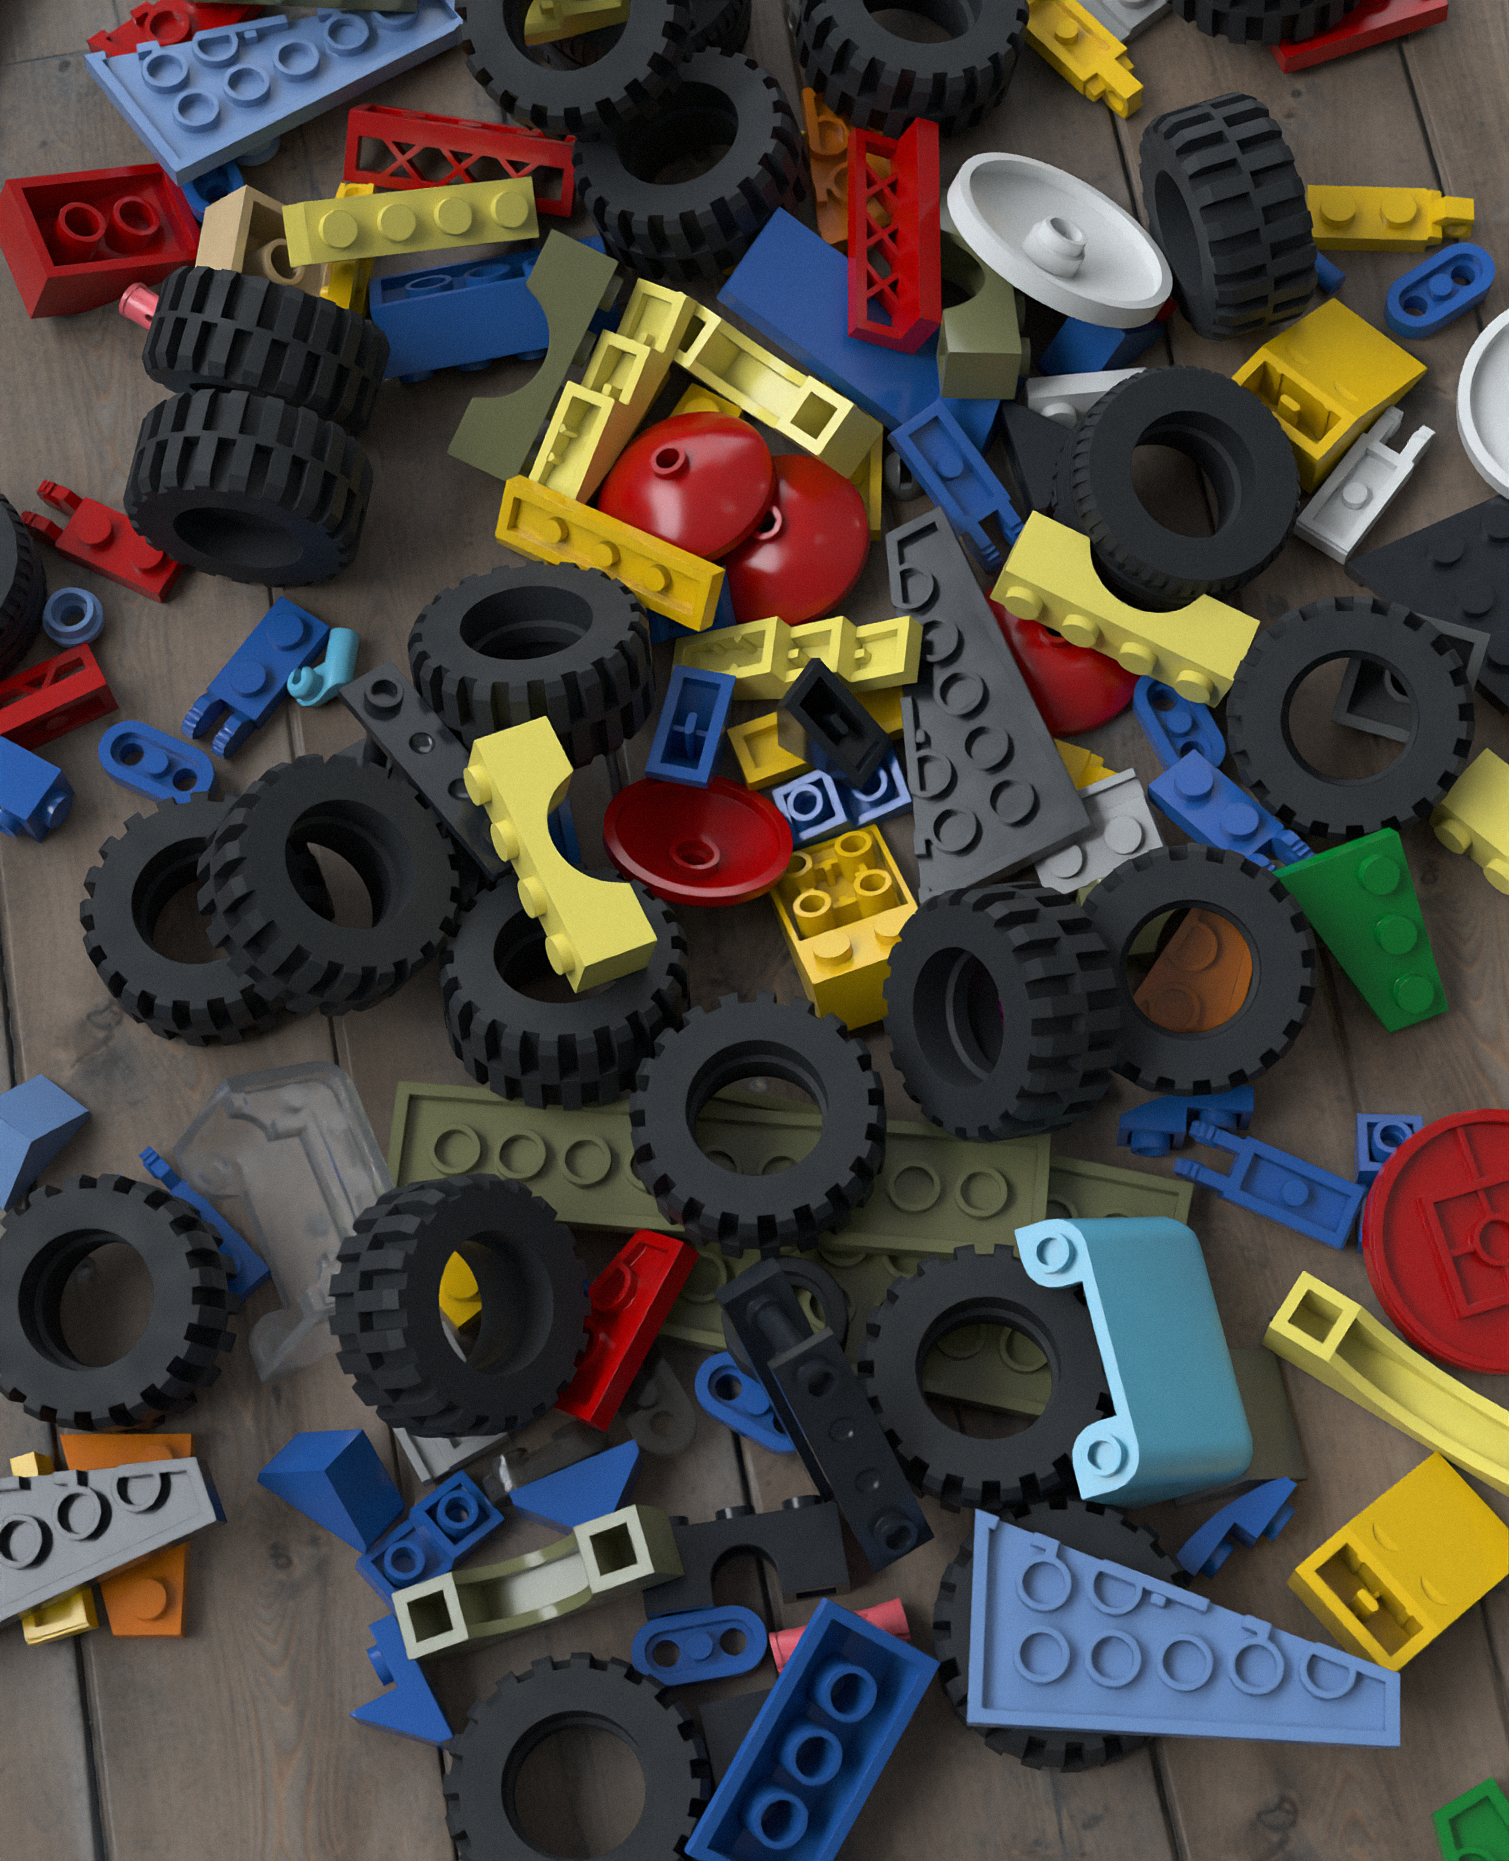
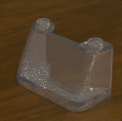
M310 1061L226 1077L172 1149L183 1178L189 1188L199 1196L209 1200H226L241 1196L267 1266L272 1271L271 1276L284 1309L272 1311L262 1316L252 1328L249 1337V1347L261 1382L265 1383L292 1376L341 1346L338 1335H330L328 1320L329 1315H335V1297H328L330 1278L332 1274H339L342 1265L341 1262L335 1260L344 1237L357 1235L352 1226L364 1209L376 1206L375 1204L379 1196L396 1187L354 1083L339 1066L327 1061Z

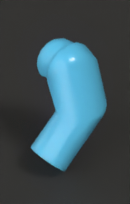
M348 628L332 629L329 635L325 662L314 669L305 666L302 670L296 668L291 672L287 681V689L290 695L295 697L299 704L306 707H320L336 697L338 689L351 683L354 679L360 634Z

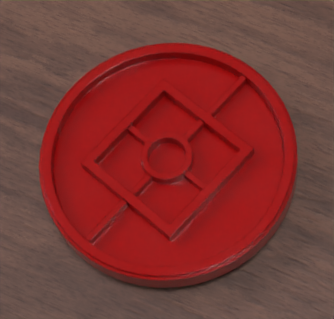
M1487 1108L1463 1111L1441 1118L1415 1132L1392 1152L1382 1165L1368 1194L1363 1216L1362 1247L1364 1262L1373 1291L1384 1312L1395 1327L1417 1348L1435 1360L1465 1372L1488 1376L1509 1375V1110Z

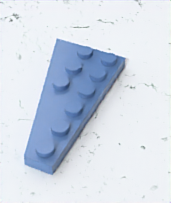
M419 0L418 12L359 9L340 11L337 8H316L317 16L287 21L286 15L283 14L196 32L192 41L160 47L158 40L136 44L137 52L106 58L105 52L101 51L84 55L86 70L177 187H180L457 45L458 40L455 28L463 23L462 18L454 11L455 0Z
M978 1509L975 1510L967 1726L1397 1750L1400 1747L1399 1673L1320 1642L1315 1644L1274 1628L1271 1623L1248 1614L1243 1616L1210 1603L1207 1598L1107 1559H1097L1061 1545L1058 1540L1037 1532L1033 1534L999 1520V1517Z

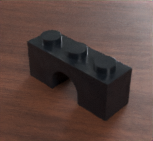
M821 1495L798 1496L784 1500L782 1502L783 1510L756 1514L755 1506H734L716 1511V1521L690 1525L687 1516L669 1517L685 1575L642 1590L648 1621L666 1616L716 1608L714 1597L716 1576L727 1562L741 1556L761 1558L775 1569L780 1579L784 1604L851 1594L837 1501L823 1503Z

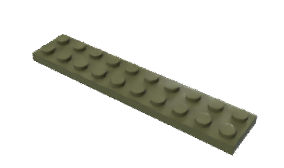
M398 1081L382 1195L393 1188L408 1186L411 1182L476 1173L496 1174L502 1180L512 1178L528 1186L533 1192L531 1197L542 1196L558 1213L554 1221L557 1224L565 1223L569 1229L635 1234L638 1230L647 1229L668 1237L686 1238L684 1226L680 1223L671 1226L659 1213L656 1199L653 1195L647 1194L641 1180L630 1136L632 1132L629 1118L630 1099L621 1098L617 1102L601 1107L599 1101L583 1103V1110L563 1111V1105L548 1104L546 1110L525 1106L524 1098L518 1096L513 1101H509L491 1092L490 1088ZM704 1105L696 1121V1137L703 1154L719 1167L746 1176L771 1175L793 1167L814 1149L820 1140L822 1132L821 1114ZM886 1119V1156L882 1173L875 1175L872 1196L864 1208L855 1206L851 1210V1223L837 1235L832 1234L829 1229L818 1235L819 1246L813 1248L927 1258L936 1254L939 1259L947 1260L954 1257V1247L974 1244L976 1254H993L995 1243L1015 1246L1014 1257L1021 1258L1014 1230L1046 1220L1052 1133L991 1143H976L973 1140L963 1141L951 1136L943 1130V1127L939 1128L933 1123ZM797 1244L788 1245L786 1247H797Z

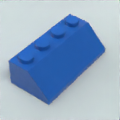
M600 235L576 239V241L606 255ZM544 246L369 279L372 320L379 326L380 330L386 333L390 345V354L384 372L385 379L399 377L400 382H417L433 376L434 369L457 365L460 371H474L490 366L493 363L492 358L516 354L517 359L530 360L546 356L549 347L548 322L541 305L526 288L527 280ZM616 299L608 313L597 308L587 330L598 335L592 348L597 346L603 329L616 333L620 320Z
M823 1597L684 1851L700 1861H833L941 1663L866 1618Z

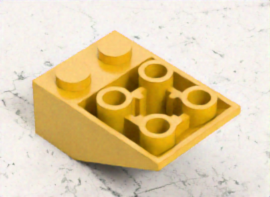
M1333 297L1264 344L1233 375L1232 379L1238 382L1239 386H1244L1252 394L1257 395L1262 401L1261 403L1272 411L1274 417H1277L1281 424V429L1285 430L1289 437L1288 441L1292 444L1294 450L1293 456L1296 458L1299 466L1297 468V471L1300 473V483L1298 485L1311 494L1342 461L1362 433L1368 434L1387 408L1395 406L1427 372V367Z
M872 824L792 852L786 874L775 887L767 892L808 1000L815 1002L816 1017L823 1020L826 1014L832 1012L847 1024V1031L881 1020L883 1016L888 1015V1001L882 998L883 982L890 977L892 968L887 964L891 948L897 942L902 941L898 933L912 914H916L915 911L918 909L876 824Z
M1436 1451L1354 1517L1295 1568L1286 1584L1350 1655L1398 1673L1509 1574V1529L1441 1454Z

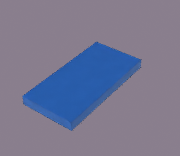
M779 206L746 252L716 299L893 432L937 401L940 385L936 354L940 329L937 328L913 355L848 337V258ZM873 298L868 301L867 320L891 327V316L877 299Z

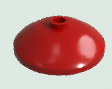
M699 411L677 415L645 429L623 448L602 481L598 497V511L711 562L727 554L742 543L763 519L775 490L776 469L774 459L759 432L749 423L738 417L713 411Z
M782 454L772 456L776 469V483L772 501L763 519L742 543L722 557L711 561V563L717 566H726L736 623L738 624L778 616L790 627L811 623L823 617L841 603L851 592L859 580L868 558L871 541L869 514L860 493L852 482L815 457ZM771 519L776 520L772 530L767 533H760V528L765 522Z
M995 585L985 592V596L1053 737H1070L1091 732L1111 722L1133 701L1136 683L1142 675L1127 671L1117 660L1091 647H1079L1068 642L1063 636L1055 637L1047 632V629L1050 627L1011 614L1003 604L990 599Z
M720 776L715 777L708 789L648 777L636 781L625 787L612 799L605 812L602 827V842L605 852L614 867L627 880L631 882L635 878L650 888L651 894L656 898H661L669 903L694 908L728 907L765 894L775 887L786 874L793 849L791 829L777 807L757 791L749 790L747 786Z

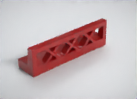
M363 102L349 110L343 181L362 184L372 183L375 186L405 191L460 185L450 183L458 175L461 176L466 184L478 183L468 167L482 156L496 157L512 177L511 179L523 178L539 165L564 168L561 200L539 197L533 189L536 212L571 217L575 211L577 192L573 178L575 169L571 163L572 148L578 139L574 135H568L565 141L562 142L546 138L538 129L530 131L525 127ZM363 136L383 139L398 160L383 172L360 168ZM399 142L415 144L416 146L406 153ZM426 146L439 148L455 168L440 181L426 179L411 159ZM456 151L473 155L463 162ZM512 160L531 164L520 171ZM403 166L410 176L393 172Z
M920 117L914 120L898 140L857 127L847 137L848 337L911 355L941 325L939 123ZM866 153L889 159L890 176L882 180L866 161ZM873 198L877 200L890 216V226L883 230L867 211V202ZM874 247L891 267V275L884 280L867 261V252ZM873 298L877 299L891 316V327L867 320L868 301Z
M87 642L0 682V735L29 752L119 709ZM84 664L86 669L58 682L60 675ZM43 684L42 687H41V689L35 688V687H37V686ZM16 696L25 697L2 709L4 702Z

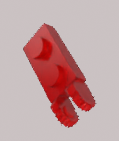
M50 480L42 481L36 491L39 498L51 508L58 509L72 518L65 529L62 530L51 520L25 510L20 518L30 537L56 549L59 556L158 603H163L186 565L170 559L167 552L163 550L156 551L148 545L145 537L138 536L126 515L86 496L84 499H81L70 489L57 485L55 482L53 483Z

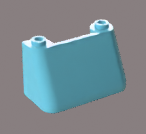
M1167 1217L1052 1219L1014 1230L1023 1266L1028 1276L1037 1284L1052 1289H1062L1083 1283L1116 1416L1087 1426L1075 1441L1072 1451L1073 1467L1082 1500L1138 1509L1225 1484L1242 1476L1251 1463L1253 1439L1202 1249L1195 1232L1184 1223Z

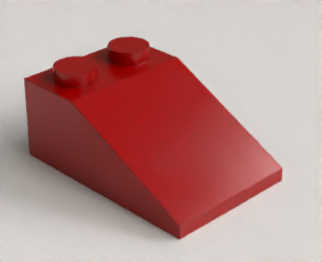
M159 163L6 179L0 195V247L30 319L87 312L122 298L125 291L133 283L139 284V282H142L149 288L164 282L169 274L181 266L195 268L201 232L181 186L177 187Z

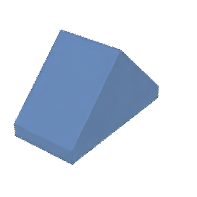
M42 1074L0 1095V1208L6 1213L91 1116L89 1110Z

